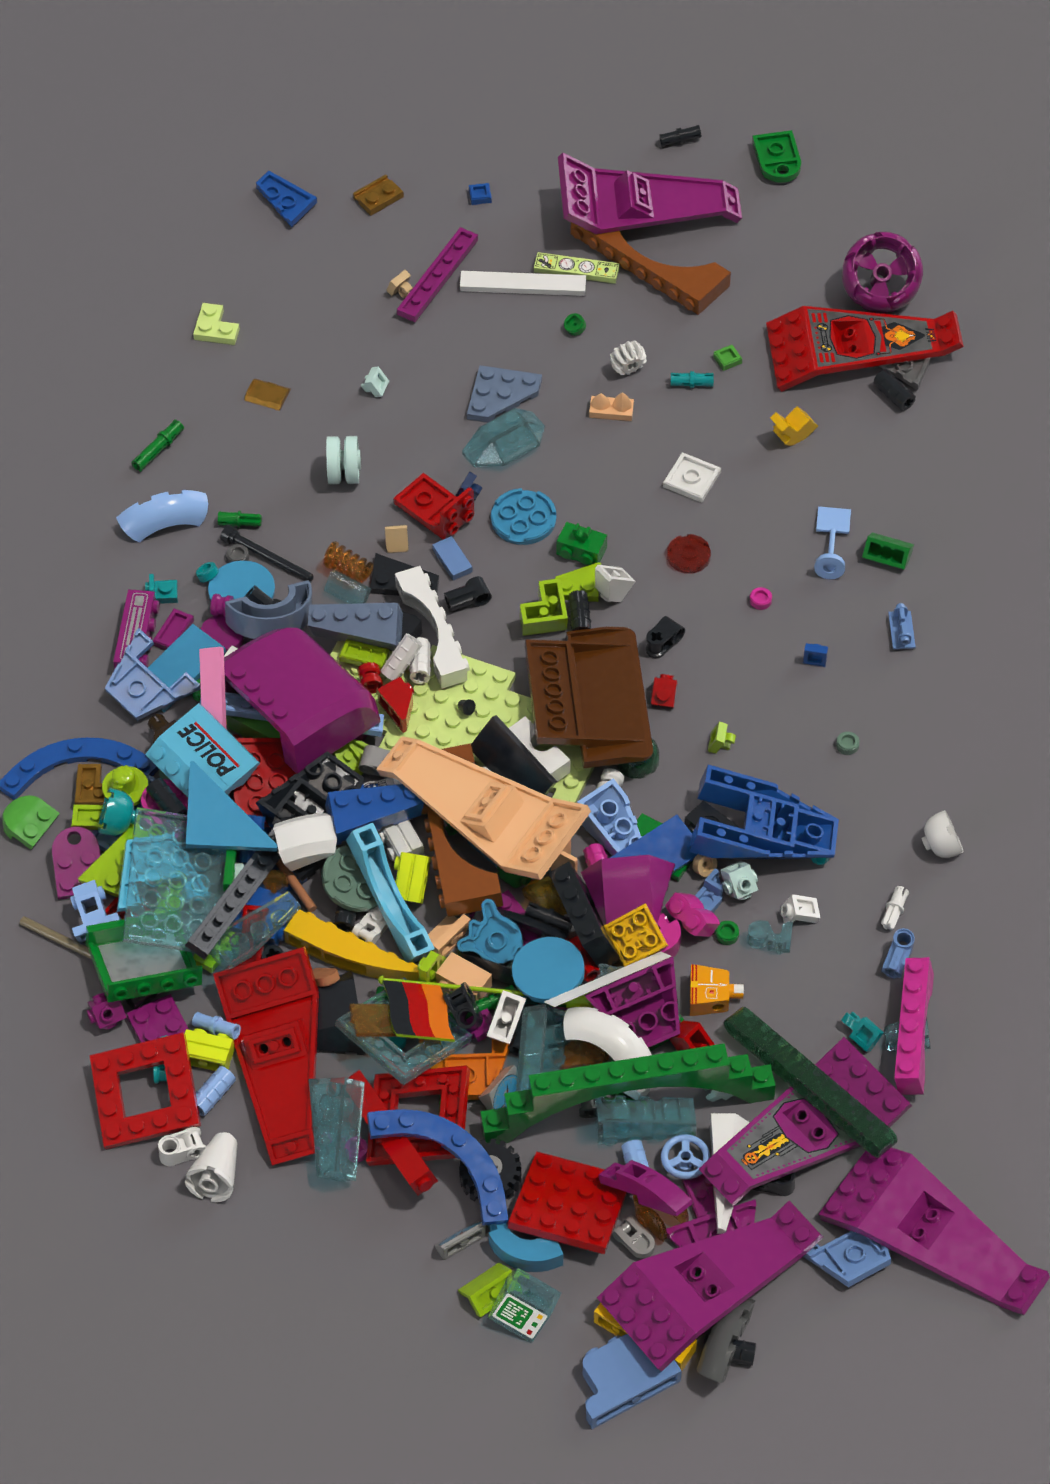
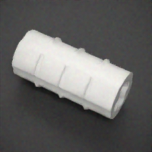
M406 633L402 640L398 642V646L392 651L391 656L380 670L390 680H394L404 674V671L422 647L421 642L410 634Z
M418 637L416 639L421 642L422 647L411 661L409 670L412 682L423 684L430 680V664L432 660L430 659V642L426 638Z

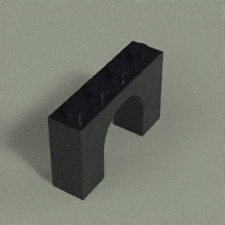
M570 861L549 872L582 946L600 971L621 961L612 941L593 910L595 904L587 886Z

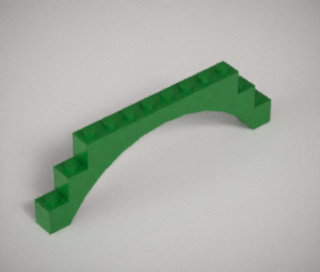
M724 1043L529 1075L528 1090L504 1093V1108L480 1111L483 1139H485L486 1143H490L491 1139H496V1144H500L501 1140L510 1143L529 1127L557 1112L607 1095L657 1087H693L728 1093L749 1103L774 1100L776 1085L771 1064L751 1067L748 1054L728 1057Z

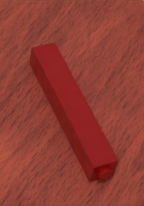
M360 1069L340 1083L367 1124L368 1112L388 1110ZM408 1137L377 1138L418 1196L428 1191L438 1182Z

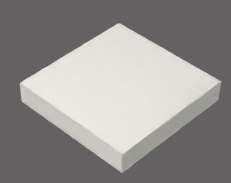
M682 452L664 480L663 488L702 503L719 477L721 468Z

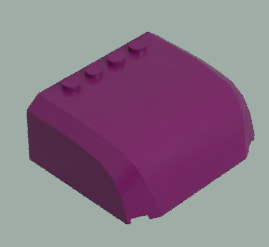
M299 628L272 630L224 657L225 692L240 694L280 732L284 762L296 774L325 752L334 753L381 722L376 701L371 693L315 640Z

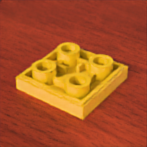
M646 903L604 925L624 966L649 957L668 947Z

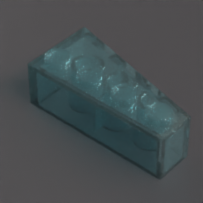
M603 1096L595 1099V1124L598 1144L610 1146L631 1140L663 1141L681 1134L696 1136L697 1124L693 1098L662 1097L659 1101H654L649 1097L640 1096L638 1100L632 1101L626 1100L625 1096H615V1100H604Z

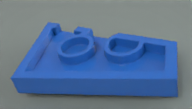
M268 171L256 182V188L291 227L317 203L316 196L271 171Z

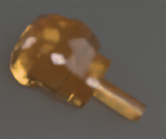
M271 870L263 881V885L266 889L271 890L272 893H276L277 890L288 887V878L280 870Z

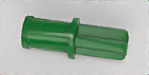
M219 511L218 525L230 524L241 528V525L261 526L262 515L245 514L241 511Z

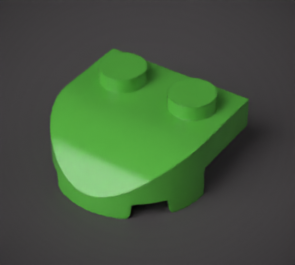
M22 796L12 801L5 808L2 814L3 830L10 839L14 837L32 850L60 813L36 796Z

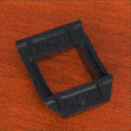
M497 908L501 915L511 919L518 927L541 935L540 938L558 937L567 940L569 936L568 933L536 919ZM482 910L475 912L474 920L483 921ZM468 927V929H467V931H466L464 937L468 936V934H469V927ZM457 950L458 956L492 974V979L507 985H513L516 988L511 968L482 959L475 952H461Z

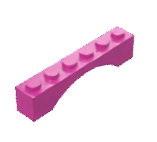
M929 957L905 959L894 1077L897 1089L902 1095L924 1094L925 1026L934 979Z

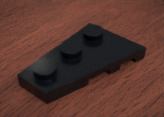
M375 553L370 587L371 594L400 596L396 588L395 573L414 568V566ZM422 570L430 578L431 590H435L438 593L439 575Z

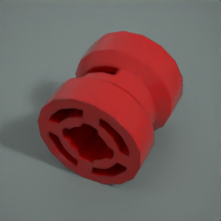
M368 662L358 667L360 683L371 694L377 693V689L383 686L379 665L374 662Z

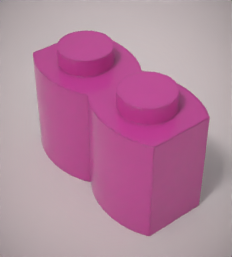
M675 892L665 905L669 914L675 919L681 920L686 931L694 936L711 937L720 925L716 915L710 910L704 909L702 902L695 895Z

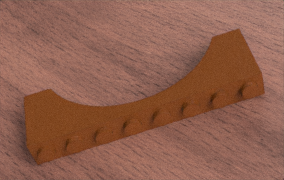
M571 222V235L574 238L581 240L591 249L597 250L607 259L619 263L623 269L630 271L639 279L649 283L656 290H660L668 295L670 299L679 302L686 309L698 315L730 287L731 272L716 262L693 267L662 264L634 250L625 241L620 231L595 234Z
M471 743L442 749L475 764ZM424 803L423 814L428 813V818L424 819L426 832H431L432 837L428 838L430 852L435 851L436 855L431 857L433 869L439 870V875L435 876L437 890L442 889L443 894L439 895L441 909L446 908L447 916L451 917L481 911V904L486 899H492L496 907L504 906L498 874L479 869L463 860L452 849L444 835V819Z

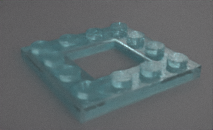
M385 990L338 1018L335 1024L340 1031L402 1085H405L471 1042L472 1034L466 1029L459 1027L456 1021L448 1015L449 1027L455 1042L426 1039L406 1053L403 1052L375 1027L390 1017L389 999Z

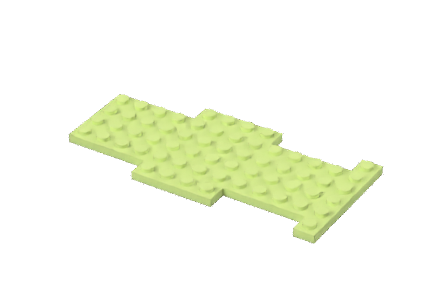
M337 641L330 655L360 682L361 679L358 677L357 671L359 666L339 661V655L345 641ZM432 645L430 649V659L432 661L430 664V680L427 683H413L410 679L409 666L401 676L405 683L408 682L414 690L413 708L406 732L403 733L378 703L377 693L371 694L376 701L379 714H384L382 734L385 736L379 748L390 751L402 736L419 739L439 749L472 743L488 721L495 715L508 728L525 716L534 724L531 698L509 691L516 678L515 672L461 654L462 658L467 659L470 671H467V681L442 689L434 673L433 658L437 651V646ZM380 671L383 685L392 681ZM460 700H473L476 705L475 711L471 715H465L458 709V702ZM539 744L534 749L538 751H547L556 745L570 759V773L559 780L550 792L554 793L552 798L577 803L594 767L583 768L580 745ZM473 753L475 764L484 767L485 765Z

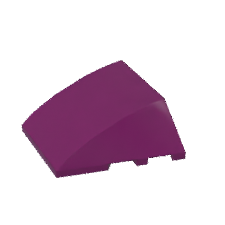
M651 855L601 859L581 871L603 926L645 903L656 923H658L666 891H668L670 877L674 871L675 864Z
M674 957L584 995L599 1012L610 1016L615 1015L629 1025L628 1028L638 1038L641 1037L647 1047L680 1034Z

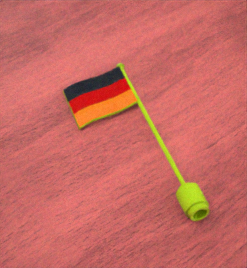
M384 975L378 978V982L384 985L389 999L390 1021L396 1036L455 1042L449 1027L447 1004L441 988L457 989L461 985L384 978ZM469 986L472 991L501 994L504 990L518 996H525L517 990ZM584 995L562 1004L567 1005L566 1008H595Z

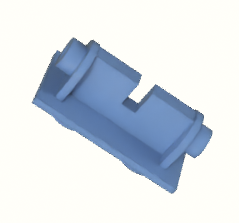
M899 603L894 611L888 612L893 649L916 648L911 611H908L903 603Z

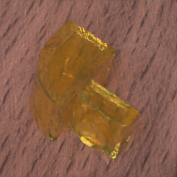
M547 876L541 880L535 879L529 882L528 886L522 888L524 897L531 902L547 909L553 908L555 912L561 915L567 914L550 877Z

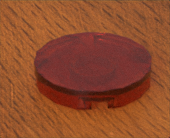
M687 534L684 537L681 535L670 542L667 548V560L671 567L679 572L697 573L708 566L711 560V550L708 542L702 537L694 534Z

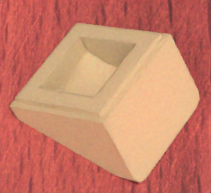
M407 525L385 527L387 553L407 552L409 550Z

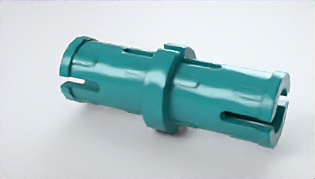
M690 371V373L671 372V386H690V388H694V386L713 387L714 373H694V371Z

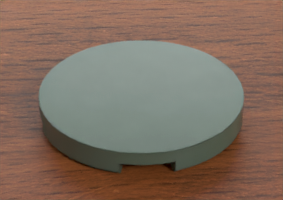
M346 845L336 849L334 855L327 857L321 872L322 885L326 894L335 904L346 910L363 912L376 908L378 905L349 846Z

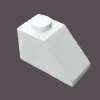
M597 565L595 568V588L601 593L600 596L607 602H622L636 581L623 568Z
M503 990L487 1037L510 1045L526 998Z

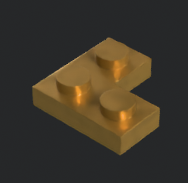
M78 764L75 805H103L105 797L101 783V764Z

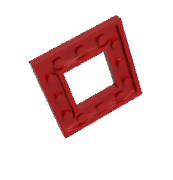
M184 1032L90 1055L103 1145L106 1150L180 1132L190 1127L201 1126L187 1039ZM164 1064L171 1106L126 1117L119 1075Z
M467 1065L375 1074L374 1090L388 1110H398L399 1098L441 1094L439 1116L465 1130L470 1069ZM369 1134L366 1163L369 1166L395 1164L379 1140L370 1139ZM408 1137L424 1161L456 1158L435 1141Z

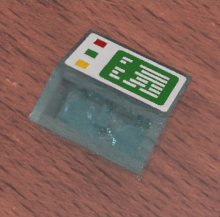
M517 1268L509 1273L487 1318L532 1343L551 1316L562 1293Z

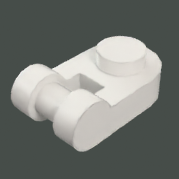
M377 906L369 910L352 930V933L358 938L364 939L365 942L375 944L388 928L379 907Z

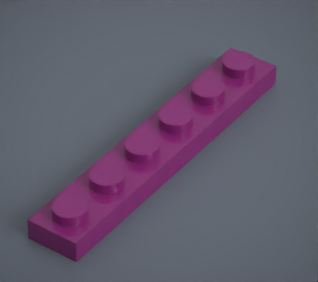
M460 227L397 308V315L416 322L476 244L478 234Z

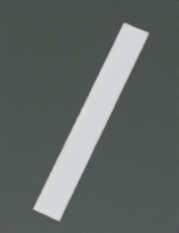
M660 951L544 1002L556 1007L672 956Z

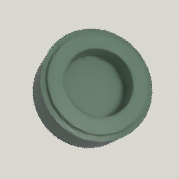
M853 732L841 733L837 737L836 742L838 751L845 755L856 753L859 749V737Z

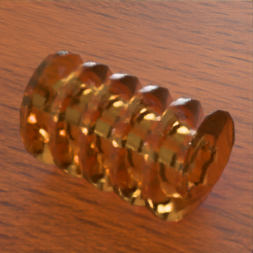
M337 541L330 544L323 559V564L326 568H331L333 572L345 577L348 581H352L355 585L364 583L372 573L374 566L372 562L367 563L366 558L360 559L359 554L353 555L352 550L348 549L346 551V547L344 545L339 546Z

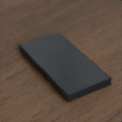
M497 715L488 721L471 743L472 752L485 767L498 775L544 795H547L557 783L556 779Z

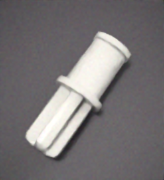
M902 886L895 887L891 900L886 904L887 910L881 922L884 929L893 930L899 915L904 912L903 906L909 891L905 889L902 894L904 889Z

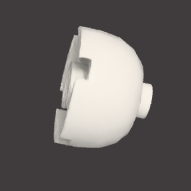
M945 810L936 813L927 820L924 827L925 836L921 838L926 850L931 849L936 856L941 858L954 857L964 852L954 826Z

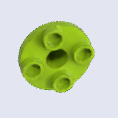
M125 765L110 771L105 776L102 783V791L104 797L109 799L111 793L107 792L109 787L121 790L131 797L135 806L141 803L142 793L149 783L146 775L141 770Z

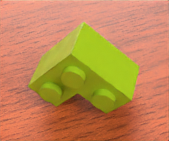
M561 578L538 581L539 602L520 604L519 617L523 636L567 630L568 616Z

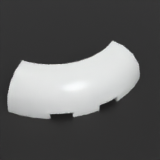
M589 1007L569 1008L564 1015L563 1026L566 1040L590 1042L607 1052L614 1061L652 1055L641 1037L638 1038L628 1028L629 1025L615 1015L610 1016L599 1012L596 1008Z

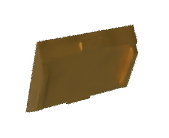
M253 379L246 392L244 401L280 411L291 389L271 382Z

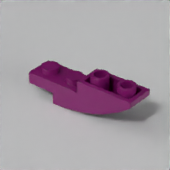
M633 1160L625 1165L613 1163L599 1174L601 1184L637 1195L639 1204L673 1216H678L693 1204L692 1199L672 1181L657 1171Z

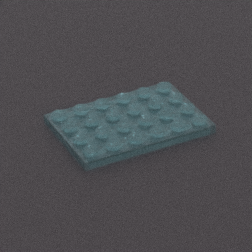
M137 807L135 811L122 942L193 952L185 947L186 943L224 894L223 881L227 849L186 848L187 815ZM219 941L209 955L217 956Z

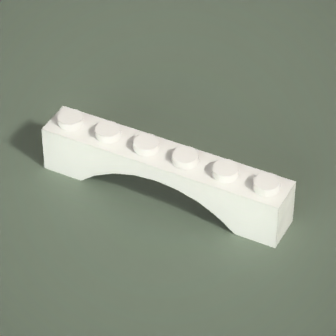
M421 566L395 573L396 588L403 604L421 613L436 632L438 646L433 663L434 673L441 688L467 681V671H470L468 661L461 656L460 643L453 639V628L451 624H447L445 621L446 614L443 607H439L437 604L439 602L436 591L430 588L431 582L428 574L423 573Z

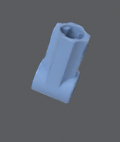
M902 928L894 933L892 944L881 970L887 977L893 979L901 978L905 969V959L909 958L913 950L915 937L912 931ZM904 941L908 945H901L898 942Z

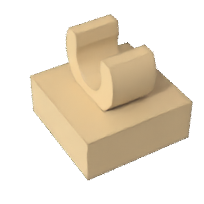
M404 270L390 281L386 291L391 296L398 292L401 297L406 298L410 293L409 291L413 289L408 283L411 275Z

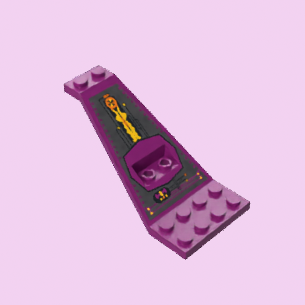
M843 1037L807 1073L710 1157L699 1170L735 1206L755 1187L877 1140L912 1105ZM801 1113H806V1114H807L806 1118L803 1119V1120H800V1119H799L800 1114H801ZM823 1130L822 1136L816 1137V1132Z

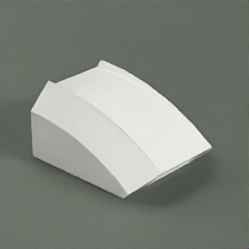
M327 813L295 817L276 823L273 827L279 850L278 853L284 865L290 871L335 854L337 837L332 816Z

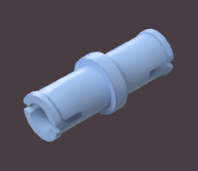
M196 1012L192 1019L194 1027L208 1030L213 1035L223 1033L232 1039H237L241 1032L239 1024L224 1021L220 1016L211 1017Z

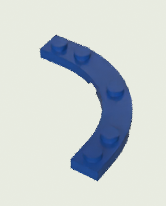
M74 738L47 745L22 759L0 780V791L15 800L36 779L54 769L55 765L64 762L71 764L87 762L88 759L101 760V763L115 767L125 765L135 767L141 770L146 777L148 774L153 776L159 768L144 753L124 743L103 738Z
M401 1109L368 1112L367 1119L370 1139L406 1136L424 1140L429 1139L441 1144V1147L449 1151L457 1159H460L467 1167L477 1190L482 1225L508 1222L505 1193L498 1170L483 1146L466 1130L443 1117L418 1110Z

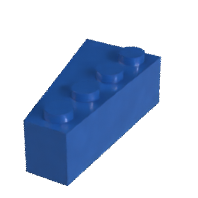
M403 784L328 792L325 804L327 814L332 816L337 837L336 846L345 841L353 830L370 823H374L376 830L379 831L387 825H395L421 816L424 802Z

